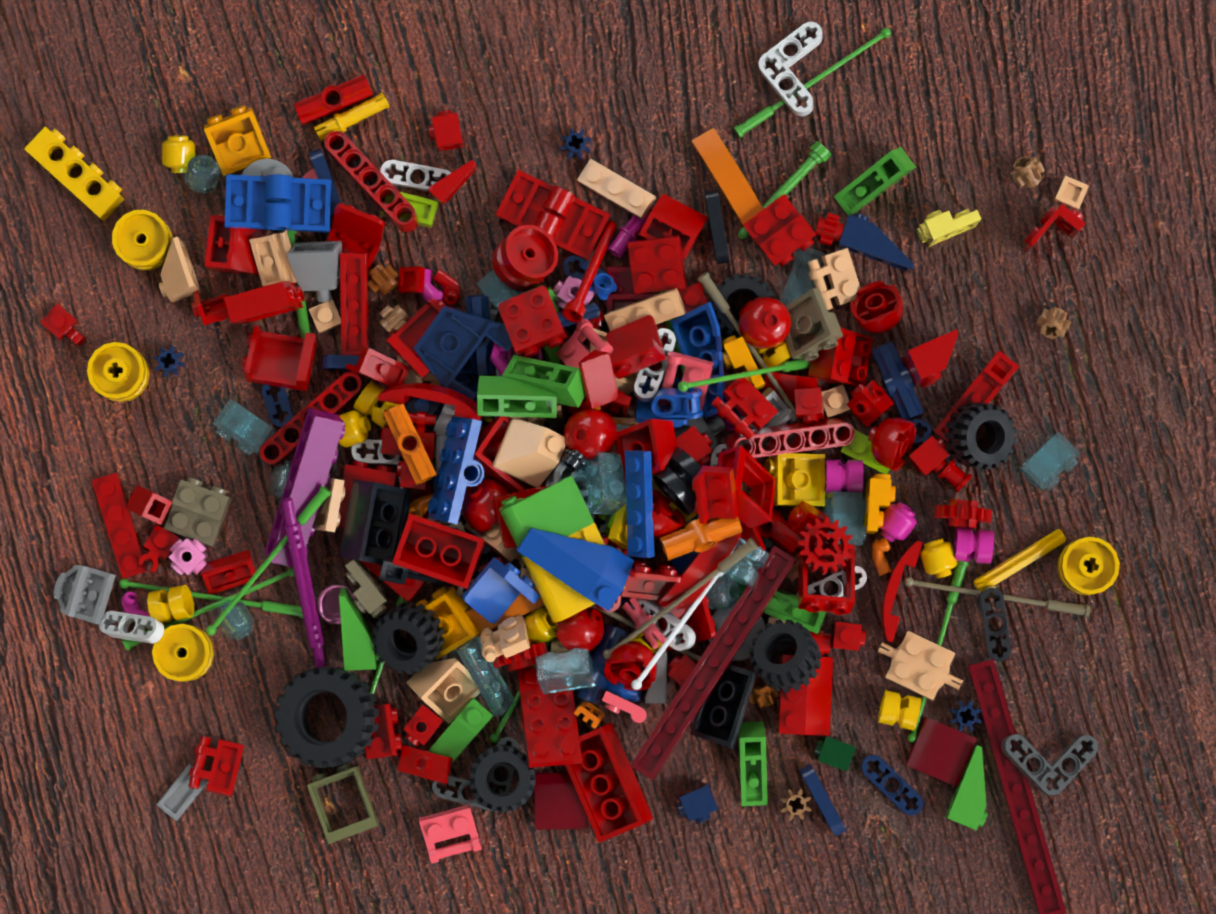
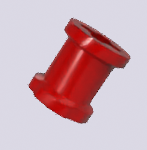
M952 459L938 477L940 479L944 478L955 488L954 491L958 493L972 478V475L962 471L955 464L956 461Z

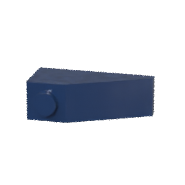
M855 213L854 216H848L838 248H848L849 252L911 273L914 264L874 223L869 222V217L859 213Z

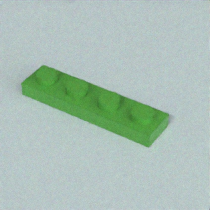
M730 571L727 575L721 597L737 602L752 578ZM778 589L763 612L785 622L787 619L792 620L794 624L799 622L804 628L806 627L807 630L816 634L819 633L826 614L825 611L812 613L804 609H798V596Z

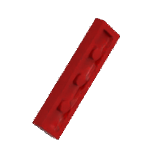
M341 252V355L360 356L364 347L369 348L368 252Z
M116 472L92 480L122 579L149 572L146 561L141 568L138 567L143 551L130 510L126 509L127 500L119 474Z

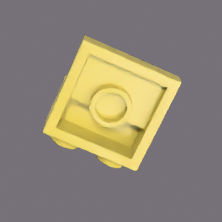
M969 209L955 214L954 218H952L950 211L942 213L941 210H937L927 215L924 223L920 224L919 228H917V233L921 242H926L928 247H931L976 227L981 217L978 210L970 212Z

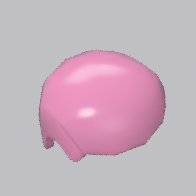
M331 585L325 588L318 597V612L330 624H341L339 602L341 588H347L353 600L356 599L355 595L346 586Z

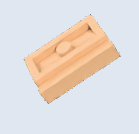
M287 231L255 236L249 239L263 287L281 281L297 282L287 257V253L292 248Z

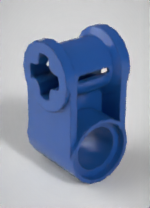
M692 387L688 388L685 392H681L678 388H662L654 396L651 406L652 411L660 418H700L703 416V411L700 409L702 389ZM667 399L671 406L663 407L659 404L658 400Z

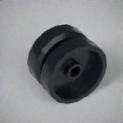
M676 447L668 462L669 466L666 465L663 471L652 474V479L675 506L689 515L695 510L697 500L696 491L692 489L693 477L697 475L702 467L688 453Z

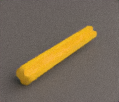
M1060 529L1053 531L973 581L975 588L981 591L986 586H995L1065 543V535Z

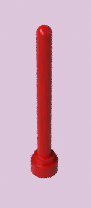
M609 221L606 224L575 298L566 303L562 312L564 318L570 322H581L586 312L584 301L616 229V223L613 221Z

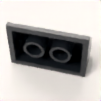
M354 479L339 557L382 565L384 557L395 555L408 519L413 491Z
M729 664L695 716L690 735L733 749L757 673Z

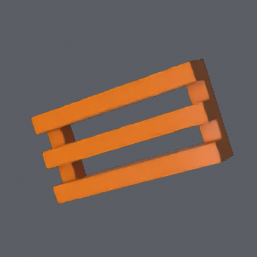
M584 700L574 712L576 716H579L580 713L584 714L585 716L582 720L586 723L591 719L593 721L591 727L594 729L605 716L602 710Z

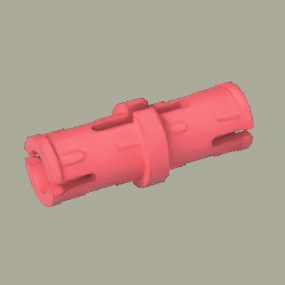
M632 598L629 601L635 610L631 608L628 602L622 608L635 623V629H638L651 619L652 616L647 615L636 598ZM654 623L642 631V634L653 649L659 647L654 636L661 645L666 641V637L663 636Z

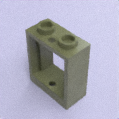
M351 763L336 768L337 774L328 777L325 772L311 778L313 783L307 785L328 844L380 825L359 766L352 768ZM353 775L369 818L333 831L318 788Z

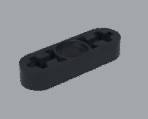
M717 189L704 191L716 264L730 263Z
M990 585L980 591L979 604L986 651L991 659L1001 662L1010 656L1011 644L1004 596L997 587ZM989 592H993L995 596H998L997 599H994V607L996 610L1001 609L1000 612L991 611L990 603L986 600L984 601L985 598L989 597ZM992 617L1002 619V626L998 630H990L988 628V621ZM989 636H999L1000 644L1005 647V649L1001 650L1000 655L992 651V649L996 648V641L994 637L989 639Z

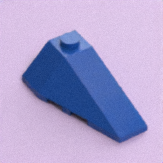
M711 302L670 321L681 353L714 362L711 378L724 376L720 326ZM725 381L709 384L703 407L705 418L717 414L718 410L711 404L717 397L727 403L726 398L722 395L725 390Z
M530 528L516 549L525 557L607 611L611 609L623 591L629 576V569L632 568L634 563L632 558L612 546L565 537L561 534L536 528Z

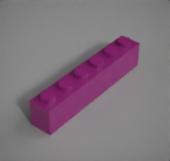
M308 409L264 553L267 558L286 536L284 525L287 523L282 500L292 498L297 518L318 493L319 488L322 485L327 488L329 485V471L338 456L336 448L339 439L341 440L345 434L344 421L337 414ZM322 504L307 523L301 525L306 557L308 553L309 536L311 537L314 534V520L316 513L320 512ZM288 542L270 563L293 567Z

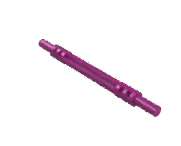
M286 498L282 500L287 523L284 527L308 644L312 648L316 668L326 667L322 648L324 639L300 522L296 519L292 498Z

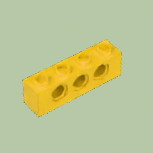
M44 127L24 149L101 220L105 221L124 201V198L119 194L122 189L112 180L107 183L100 176L103 172L93 162L88 166L82 160L85 155L74 145L68 148L63 143L66 138L55 128L50 131ZM58 149L63 150V157L58 161H53V152ZM77 166L82 167V174L77 178H71V170ZM96 183L100 184V192L97 195H90V187Z

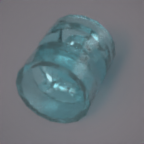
M739 539L733 552L748 541ZM758 547L756 551L753 550L724 572V574L736 582L752 588L759 576L757 569L763 568L769 553Z

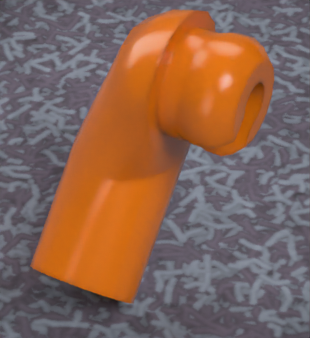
M434 493L414 499L410 504L409 514L423 517L428 510V503Z
M887 538L876 539L872 543V560L879 576L891 572L884 554L885 551H889L891 548Z

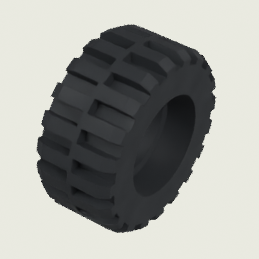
M339 667L307 669L304 673L295 675L292 682H287L283 687L284 694L278 695L276 703L280 705L278 710H274L273 718H278L279 725H274L275 732L281 733L282 738L279 742L282 747L290 749L288 751L290 756L299 758L300 763L305 765H314V767L319 768L334 767L352 762L355 757H360L365 752L364 748L371 745L374 740L371 737L372 733L377 732L379 725L375 723V717L379 716V708H374L373 702L377 701L375 695L368 692L369 685L365 681H360L357 674L347 672ZM322 692L336 694L344 703L347 711V724L344 732L338 739L331 742H323L313 736L306 721V712L310 701L314 696Z

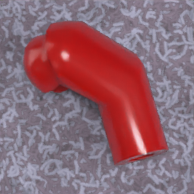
M439 269L433 280L443 286L445 303L453 306L460 300L459 283Z

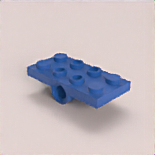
M227 174L224 228L329 233L331 180L292 178V176L279 174L267 176Z
M452 416L451 421L447 424V440L440 452L441 466L437 476L434 478L435 490L433 497L428 503V518L458 525L466 487H474L482 482L484 468L478 461L473 460L482 421Z

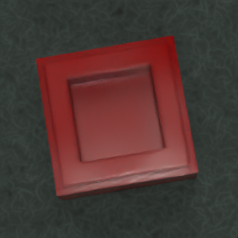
M420 266L399 267L398 293H423L425 268Z

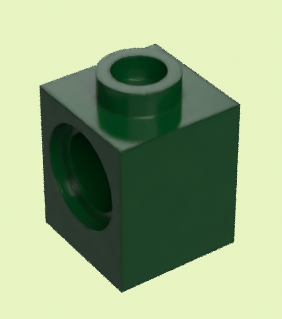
M824 736L823 741L818 739L814 754L818 755L816 761L848 771L856 747Z

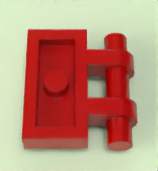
M745 377L736 379L724 390L722 395L728 400L727 403L719 397L711 403L718 410L717 414L721 418L725 417L735 427L733 430L738 435L742 434L748 441L756 434L749 427L751 424L760 431L779 412ZM735 407L745 419L742 420L732 409Z
M418 411V413L408 412L412 423L417 424L416 431L429 459H433L436 431H427L426 425L436 426L437 415H429L425 411ZM384 426L381 454L402 456L389 426ZM407 438L403 442V448L407 451L414 450L417 446V441L413 438Z
M201 736L199 745H196L194 750L196 757L193 768L189 770L188 777H190L188 787L199 789L200 781L205 780L208 781L206 792L232 797L244 745L219 739L217 749L209 748L211 738ZM208 757L214 759L211 772L203 770L206 758Z

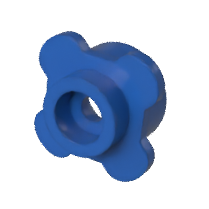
M598 273L589 291H593L599 299L607 300L609 294L617 290V285L610 275Z

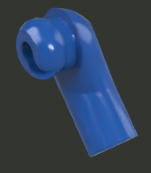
M609 680L607 681L604 690L631 702H637L642 697V690L624 689L625 684L617 682L614 685Z

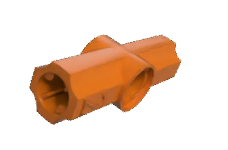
M404 404L397 405L384 412L385 420L416 485L437 476ZM407 438L415 439L417 441L416 448L411 451L405 450L403 448L404 440Z
M738 516L735 520L710 518L706 524H700L698 518L688 523L684 529L661 537L660 542L664 554L669 561L692 551H707L714 547L718 541L741 533L742 528Z

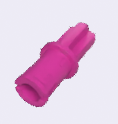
M633 215L626 226L619 229L620 233L607 248L608 251L621 259L628 248L627 243L629 241H637L636 236L641 231L648 216L646 215L642 220Z

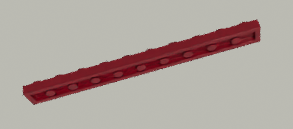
M773 546L630 766L654 781L797 561L795 558Z
M991 659L969 665L968 670L978 705L981 709L980 712L1038 914L1067 913L1029 780L1004 755L1001 749L1003 739L1008 735L1015 734L995 661ZM1010 741L1012 745L1010 749L1011 752L1018 751L1021 754L1020 750L1017 748L1018 742Z

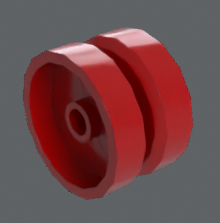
M521 225L512 230L498 244L493 252L492 264L494 272L502 283L509 288L524 291L541 283L544 278L553 272L558 263L559 253L555 241L545 230L534 225Z

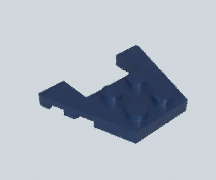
M444 305L415 345L414 350L443 387L455 390L474 400L477 393L459 381L456 376L485 336L507 352L513 345L505 324Z

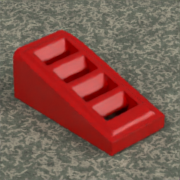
M471 160L431 185L427 189L428 193L442 205H446L477 170L476 163Z

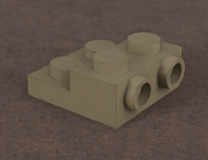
M812 288L786 305L791 315L792 325L790 333L785 340L793 359H802L805 362L812 361L819 357L818 351L821 349L828 350L838 345L837 339L843 336L835 313L827 311L819 289Z
M188 477L187 482L180 480L164 529L193 540L196 538L198 541L214 547L232 498L226 496V490L216 486H212L211 490L201 487L203 482Z
M353 559L346 565V568L349 570L346 576L354 586L358 587L361 585L353 593L357 597L354 603L362 613L366 614L368 612L373 618L377 619L388 610L386 605L390 601L359 562Z

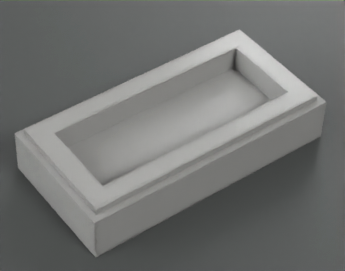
M188 764L156 804L175 821L179 820L208 784V781L201 780L199 789L188 787L190 777H188L189 770L193 768L191 764Z

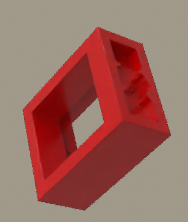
M281 281L228 296L224 299L230 322L248 324L303 308L302 302L305 298L303 290L297 283Z
M741 445L719 452L717 467L733 468L738 518L749 528L771 522L776 479ZM742 481L751 488L750 498L741 490Z
M809 542L810 552H812V543H811V542ZM824 543L821 546L822 549H827L829 547V544ZM855 546L852 551H848L852 555V559L845 561L846 566L843 568V597L808 594V565L803 566L806 560L805 557H798V609H804L812 613L825 611L832 612L835 615L850 614L855 604ZM817 559V560H819V561H821V562H827V563H828V561H827L826 559Z

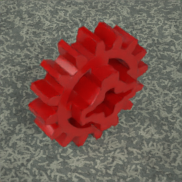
M950 499V505L935 506L934 518L949 520V527L976 529L977 523H991L992 510L978 508L977 501Z
M825 517L822 523L816 518L813 520V526L807 523L804 526L805 531H801L798 534L803 541L796 543V547L802 548V551L797 556L805 557L806 560L803 566L811 564V572L814 573L819 568L821 569V575H825L828 569L832 574H835L838 571L837 566L843 569L846 566L845 561L852 559V555L848 551H852L854 545L848 544V541L853 536L845 535L844 532L848 527L844 526L840 529L838 527L839 520H835L831 524L829 517ZM822 530H828L833 533H824ZM838 540L841 543V551L838 549ZM809 541L812 543V552L809 549ZM827 542L829 547L823 550L821 546ZM817 559H826V560L828 561V563H827V562H821V561H819V560H817Z
M529 639V649L505 658L504 654L496 657L493 661L494 668L507 666L508 672L534 666L537 664L536 658L549 655L546 642L532 645V640Z

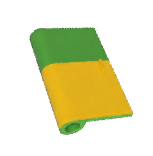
M572 475L525 499H517L516 496H512L501 502L503 506L499 508V511L517 548L530 528L549 531L578 540H588V542L600 545L604 544ZM520 553L553 622L567 619L596 604Z

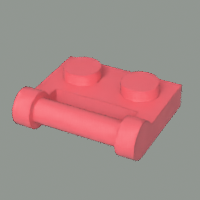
M582 319L581 322L577 323L576 331L556 353L566 366L579 368L578 362L591 353L583 344L586 338L594 345L597 351L608 352L610 356L613 353V347L599 337L588 319Z
M668 352L666 357L668 364L662 388H673L678 365L685 366L682 381L690 383L710 379L714 362L677 352ZM709 384L697 386L702 389V395L700 396V409L702 411ZM667 399L658 400L660 405L671 406Z
M608 691L605 692L602 701L606 702L605 708L619 714L620 710L630 713L632 720L637 723H641L646 719L647 714L642 707Z
M470 804L419 818L431 864L439 862L441 858L470 850H474V852L482 850ZM466 834L470 835L471 840L436 849L435 843Z

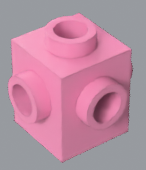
M568 276L564 282L559 280L552 289L557 297V301L554 303L559 313L563 312L567 302L575 298L582 282L580 279ZM593 291L588 292L584 301L585 305L589 304L595 294Z
M186 538L184 541L179 539L170 548L172 554L169 558L173 561L170 566L180 575L184 572L187 575H191L193 572L197 575L207 564L204 561L208 557L204 552L207 548L196 538L193 541L190 538ZM184 552L191 553L192 559L189 562L183 560L182 555Z

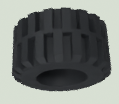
M744 273V275L734 274L733 277L725 278L717 286L727 303L733 295L738 293H746L754 298H774L773 291H770L768 288L769 285L766 282H762L760 277L756 275L752 277L749 273ZM711 299L721 334L729 337L735 335L736 339L740 338V335L726 314L721 313Z
M966 403V406L958 407V413L953 412L950 416L952 421L946 424V427L949 428L948 433H945V438L948 439L946 448L952 450L950 456L957 459L956 462L961 465L980 469L997 468L1000 466V462L1005 463L1008 460L1007 455H1012L1014 451L1012 445L1016 444L1017 439H1014L1017 429L1012 427V424L1015 422L1012 417H1008L1009 413L998 405L986 403ZM983 423L986 437L983 445L978 448L976 432Z
M404 602L400 603L397 607H393L378 621L377 626L373 630L375 636L372 638V644H376L374 652L375 654L379 653L381 656L379 660L381 663L385 661L388 664V669L392 670L395 668L396 673L402 674L404 671L407 675L414 672L418 673L440 653L445 639L441 637L444 634V629L439 627L441 621L439 618L435 619L432 616L434 612L431 609L426 611L425 606L422 604L417 607L415 602H409L407 605ZM399 629L408 631L415 638L417 647L407 644L402 639Z
M787 619L785 623L782 620H776L775 625L771 623L765 625L767 629L764 631L760 629L757 632L759 637L753 638L751 642L754 647L750 648L749 653L752 656L750 658L751 664L768 687L772 686L776 691H780L782 688L784 692H790L791 688L797 691L801 689L800 686L802 684H805V686L810 684L809 679L811 677L815 679L817 676L815 670L821 667L819 659H822L818 644L807 628H804L799 622L794 624L792 620ZM787 648H797L794 657L784 664H774L776 657L781 651Z
M507 745L494 746L482 752L473 763L469 777L470 788L476 800L482 806L495 812H507L524 805L533 793L536 780L534 768H529L527 755L519 749ZM498 763L510 764L518 773V784L508 794L495 793L487 783L489 770Z

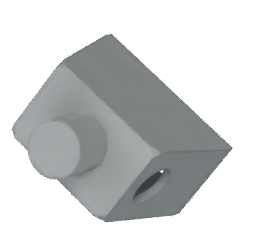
M341 241L295 243L287 253L298 285L303 291H316L318 302L330 301L333 298L331 290L336 289L340 283Z

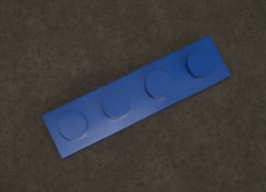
M627 450L625 451L628 556L650 558L654 557L651 451Z

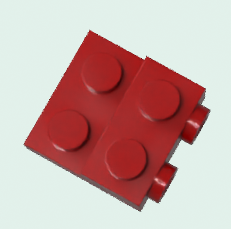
M785 194L742 225L772 266L779 264L783 267L793 259L791 253L798 248L803 252L815 243L812 240L816 236L815 232L804 217L798 213Z

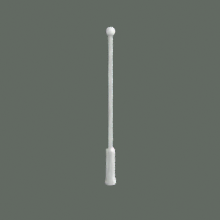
M742 538L739 539L731 554L746 543ZM720 572L711 580V582L704 589V591L693 602L691 607L682 617L680 622L671 632L669 637L660 647L658 652L649 662V664L638 677V679L632 681L631 686L634 690H639L642 687L641 682L647 676L649 671L658 661L660 656L669 646L671 641L677 635L679 630L688 620L690 615L699 605L701 600L707 594V592L718 579V577H722L724 575L723 572Z

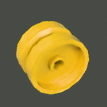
M133 210L124 214L116 222L112 232V244L116 254L130 267L140 271H151L161 267L165 263L174 238L169 226L157 214L147 210ZM144 236H146V241L140 244L139 240H144Z
M119 342L104 344L95 350L89 359L87 368L89 383L94 390L109 400L117 402L130 401L142 394L148 385L150 375L148 363L142 354L131 346ZM123 369L122 373H118L119 377H116V371Z
M1085 537L1072 541L1063 548L1058 557L1057 571L1061 582L1067 589L1076 594L1092 595L1103 592L1113 585L1119 574L1120 563L1117 552L1108 542L1101 538ZM1084 562H1089L1091 564V570H1089L1088 572L1087 567L1084 566Z
M187 624L171 625L166 628L162 638L154 643L152 650L153 661L158 671L168 679L179 682L197 680L205 675L212 666L215 655L213 642L208 634L199 627ZM181 648H185L187 651L185 657L179 656V652L182 651Z

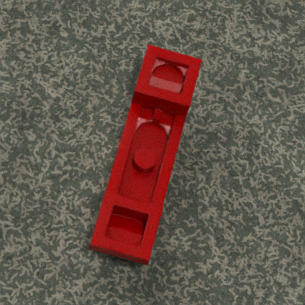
M999 350L947 413L934 432L948 442V439L945 438V433H948L949 429L946 427V424L952 421L950 417L952 413H958L957 408L966 406V403L989 404L1020 366Z
M427 383L401 384L387 388L378 395V400L400 405L405 404L409 400V396L455 405L454 416L479 421L484 417L478 416L477 403L462 393L439 385Z
M739 533L718 541L714 547L707 551L697 552L681 574L683 577L682 583L672 582L657 603L663 608L667 607L713 572L718 564L731 554L741 534ZM711 580L669 612L679 619L704 591Z
M916 541L902 554L888 578L881 611L882 629L886 642H893L900 617L890 613L904 567L915 568L923 542Z

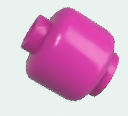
M901 502L890 504L883 512V526L880 527L882 529L880 534L891 542H894L895 539L901 541L907 539L917 523L914 517L916 513Z

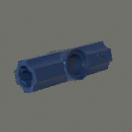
M489 295L466 296L468 313L490 319ZM488 337L479 344L471 356L472 374L484 375L495 373L494 364L490 360L493 344L492 340Z
M893 342L886 343L872 350L875 362L882 374L881 380L889 397H892L900 417L910 420L923 414V408L913 389L914 383L906 366L903 367Z
M604 625V635L600 644L595 650L590 651L585 658L584 668L586 673L576 697L595 705L599 704L608 681L604 674L607 659L603 657V652L621 642L626 636V631L613 625Z

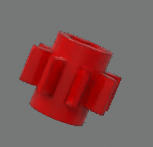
M828 212L826 218L819 217L815 234L821 237L819 243L831 246L833 240L840 241L845 224L838 222L840 215Z

